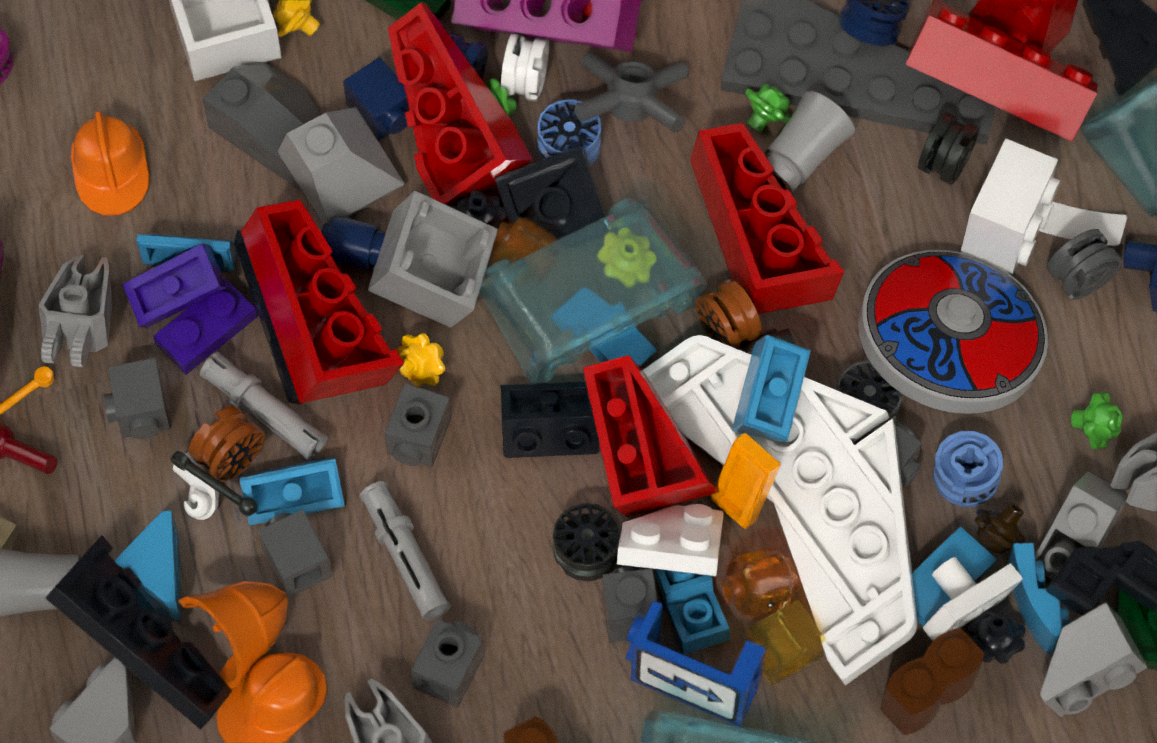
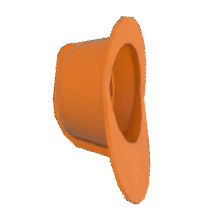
M96 111L94 119L87 121L80 127L72 144L71 161L75 185L81 202L91 211L104 216H119L132 211L140 204L149 189V172L144 144L139 132L130 124L115 117L105 116L102 111Z
M292 652L267 655L256 662L239 686L231 689L232 692L218 709L216 716L218 732L225 743H285L305 723L313 718L323 706L327 693L325 675L317 663L305 655Z

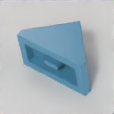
M161 511L116 558L115 562L122 570L129 567L142 582L137 589L153 607L162 606L174 621L182 620L181 604L178 601L181 599L178 533L172 511Z

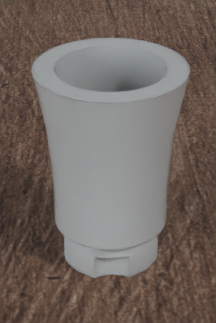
M813 91L805 92L791 118L776 139L765 150V156L774 168L773 175L782 189H788L790 193H793L799 184H804L816 168L836 148L855 133L854 124L846 112L828 97Z
M0 548V617L57 609L45 598L79 561L80 554L27 553Z

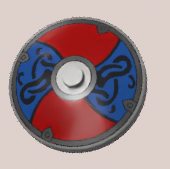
M925 250L910 253L893 260L884 266L872 279L859 310V337L866 356L876 371L892 387L908 398L928 407L946 412L983 413L1013 403L1025 394L1035 382L1047 354L1048 333L1046 323L1032 295L1017 279L997 265L962 252Z

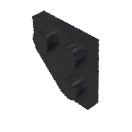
M581 146L495 178L508 219L513 224L532 233L534 228V230L540 232L541 235L539 236L545 239L547 232L555 236L554 241H550L570 251L613 234L585 149Z

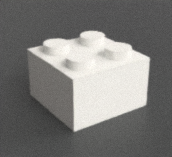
M169 0L194 82L227 73L235 67L281 58L277 28L267 0Z
M1005 139L970 212L961 252L989 261L1012 276L1018 263L1027 266L1037 242L1035 238L1039 229H1044L1054 205L1052 202L1061 180L1053 177L1058 159Z

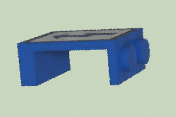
M653 601L646 616L637 614L628 633L627 642L631 643L627 652L626 660L631 662V680L741 727L760 686L766 648L747 640L732 674L729 675L659 645L662 604Z

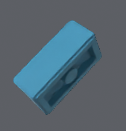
M156 233L137 234L136 241L142 263L161 265L203 243L210 245L220 271H235L237 251L234 240Z
M765 335L756 341L732 431L783 442L788 440L811 350L769 335Z
M335 456L239 475L243 498L251 497L258 505L257 511L253 515L247 516L249 526L268 522L273 517L282 513L293 514L303 509L305 514L345 506Z

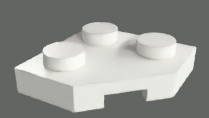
M703 504L674 505L623 522L617 564L716 576L724 511L713 510Z

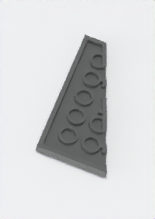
M742 0L721 80V90L746 95L745 90L747 88L758 92L767 83L770 87L774 86L780 92L785 93L786 97L790 99V104L798 106L805 92L813 91L834 101L850 117L931 133L938 119L946 111L955 115L957 122L963 125L970 122L978 126L980 132L976 143L985 145L988 143L995 111L994 105L905 65L908 51L894 44L878 46L852 37L842 29L839 24L838 15L809 0Z

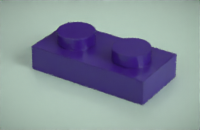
M203 243L122 284L139 327L145 328L227 288L210 245Z
M224 279L227 286L226 289L190 306L153 336L156 346L186 375L258 317L256 308L226 279Z

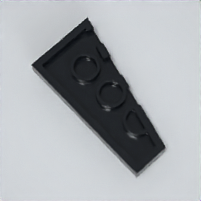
M101 535L57 583L45 599L201 730L224 703L232 690L192 642L182 643L173 632L171 623L174 620L162 606L156 609L152 607L137 589L142 582L129 567L122 570L109 555L113 547Z

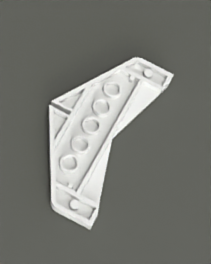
M692 336L653 362L643 371L683 435L724 466L734 440L742 435L732 431L751 355L707 336ZM804 377L788 440L783 442L756 436L750 437L781 463L767 499L774 503L815 619L827 660L844 685H847L909 641L917 629L896 428L893 419H891L854 445L853 443L889 419L887 411Z

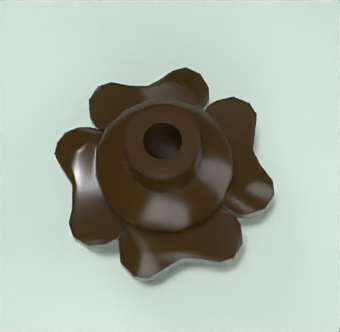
M1008 502L1001 512L988 511L981 508L977 510V517L974 519L979 527L977 536L980 543L985 547L1002 554L1011 549L1014 543H1024L1026 540L1020 533L1019 526L1017 525L1024 512L1016 504Z

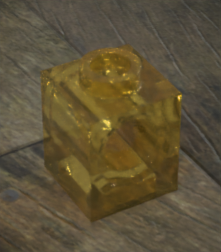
M799 599L749 627L746 641L748 640L766 648L762 673L771 686L822 658L824 651L822 643L826 641Z

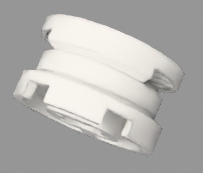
M516 33L510 35L501 76V87L506 88L507 97L512 96L516 92V94L525 95L526 100L539 101L547 70L548 39L536 37L534 41L525 40V37H521Z

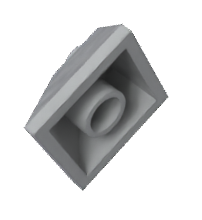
M356 107L326 112L286 133L278 150L280 157L323 225L325 223L331 224L335 216L347 218L402 188L405 184Z

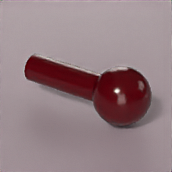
M0 423V459L8 457L46 474L54 472L57 466V458L15 440L12 430L5 424Z

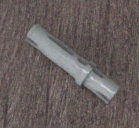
M216 352L212 356L216 362L209 357L203 364L200 371V376L203 379L208 380L227 395L231 400L230 404L236 409L246 410L282 440L296 449L306 460L311 461L315 458V454L312 451L318 455L323 450L328 436L310 425L296 412L262 387V380L256 375H247L220 352Z
M379 481L373 483L361 491L359 498L363 501L377 528L374 535L380 545H386L400 572L401 578L421 613L422 620L430 621L445 614L451 608V604L447 601L429 563L411 532L414 525L410 517L403 515L387 482Z

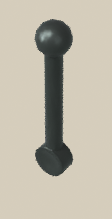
M176 450L171 456L170 461L181 470H187L238 505L242 515L251 516L257 511L258 505L253 498H243L192 463L189 457L181 451Z

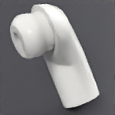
M189 452L185 453L192 463L208 473L209 470L204 465L197 463L190 456ZM174 465L173 471L190 485L188 501H184L186 513L197 520H205L211 517L218 508L219 492L187 470H181Z

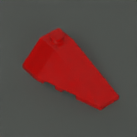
M419 3L387 28L398 81L404 84L409 107V111L405 112L408 127H413L418 150V153L414 154L416 168L432 199L451 206L456 204L457 198L462 195L470 198V194L474 190L483 192L497 186L495 178L523 168L533 161L512 120L426 3Z

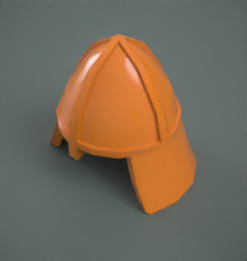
M242 581L224 586L215 591L185 596L178 600L184 608L201 607L208 612L217 622L212 626L214 632L223 630L229 640L234 654L227 660L219 676L230 689L239 686L256 662L267 654V651L276 643L287 616V594L268 583Z

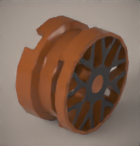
M728 279L717 286L716 292L706 291L695 298L697 315L709 338L739 349L742 341L750 343L762 336L763 328L757 310L748 294L736 281L731 282Z
M233 405L216 412L215 416L218 420L211 425L205 421L194 435L189 446L190 456L197 463L207 465L209 467L208 473L220 482L232 479L247 468L256 458L265 441L264 431L254 423H247L246 414L239 408L236 409Z

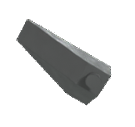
M263 62L232 68L202 99L208 128L303 192L280 157L278 150L286 133L322 115V113L300 84L269 63ZM360 211L347 217V219L353 220Z

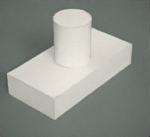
M956 557L949 559L932 573V576L951 601L944 604L923 627V630L934 641L947 631L961 628L986 610L1002 602L1023 578L1010 563L976 584Z

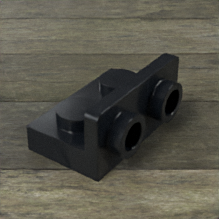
M586 381L501 385L504 457L519 458L599 453V439Z

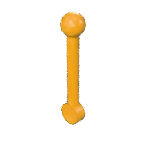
M46 366L38 368L34 373L33 380L0 403V415L39 386H51L54 382L53 371Z

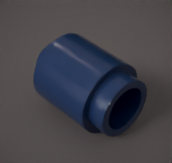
M335 216L332 223H325L321 230L322 235L333 250L330 256L336 264L371 271L375 267L386 234L385 231H381L379 225Z

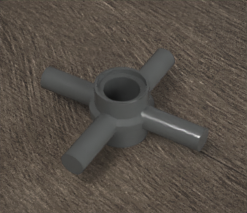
M588 51L581 59V65L608 85V92L575 106V114L580 121L584 122L610 111L616 118L628 122L642 121L650 115L672 132H678L683 127L685 118L656 96L657 90L688 77L689 72L685 63L677 62L655 72L651 66L643 62L625 61L614 67L593 51Z

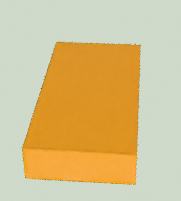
M742 434L732 444L716 483L719 493L712 494L711 500L746 530L757 521L781 463L748 434Z

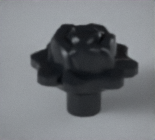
M474 190L471 192L470 198L466 195L457 198L456 210L498 229L497 234L500 232V223L507 215L505 208L500 207L501 200L496 195H485L480 190Z
M986 610L978 619L970 621L966 626L967 632L970 634L969 637L985 653L983 662H991L993 659H996L999 663L1005 664L1008 663L1012 655L1023 651L1025 648V642L1021 638L1024 636L1025 628L1023 625L1014 622L1008 611H1001L995 614L992 610Z

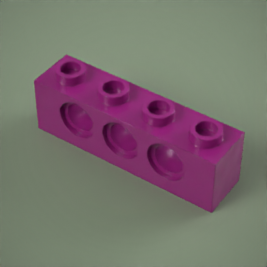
M455 0L451 23L477 30L504 34L516 33L524 37H540L551 41L632 52L641 5V0H551L549 12L543 15L542 6L545 0H510L506 9H503V0ZM591 2L592 14L590 18L584 22L582 16L583 10L585 6Z

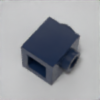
M381 57L343 80L346 105L349 108L356 107L377 141H380L389 134L399 133L408 126L405 112L409 111L404 84L398 81V77Z

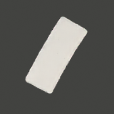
M1052 202L1054 205L1044 229H1039L1041 232L1067 239H1072L1091 229H1099L1107 239V245L1118 246L1123 235L1127 215L1089 211Z

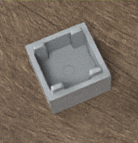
M414 191L392 212L368 291L452 328L474 310L498 229Z

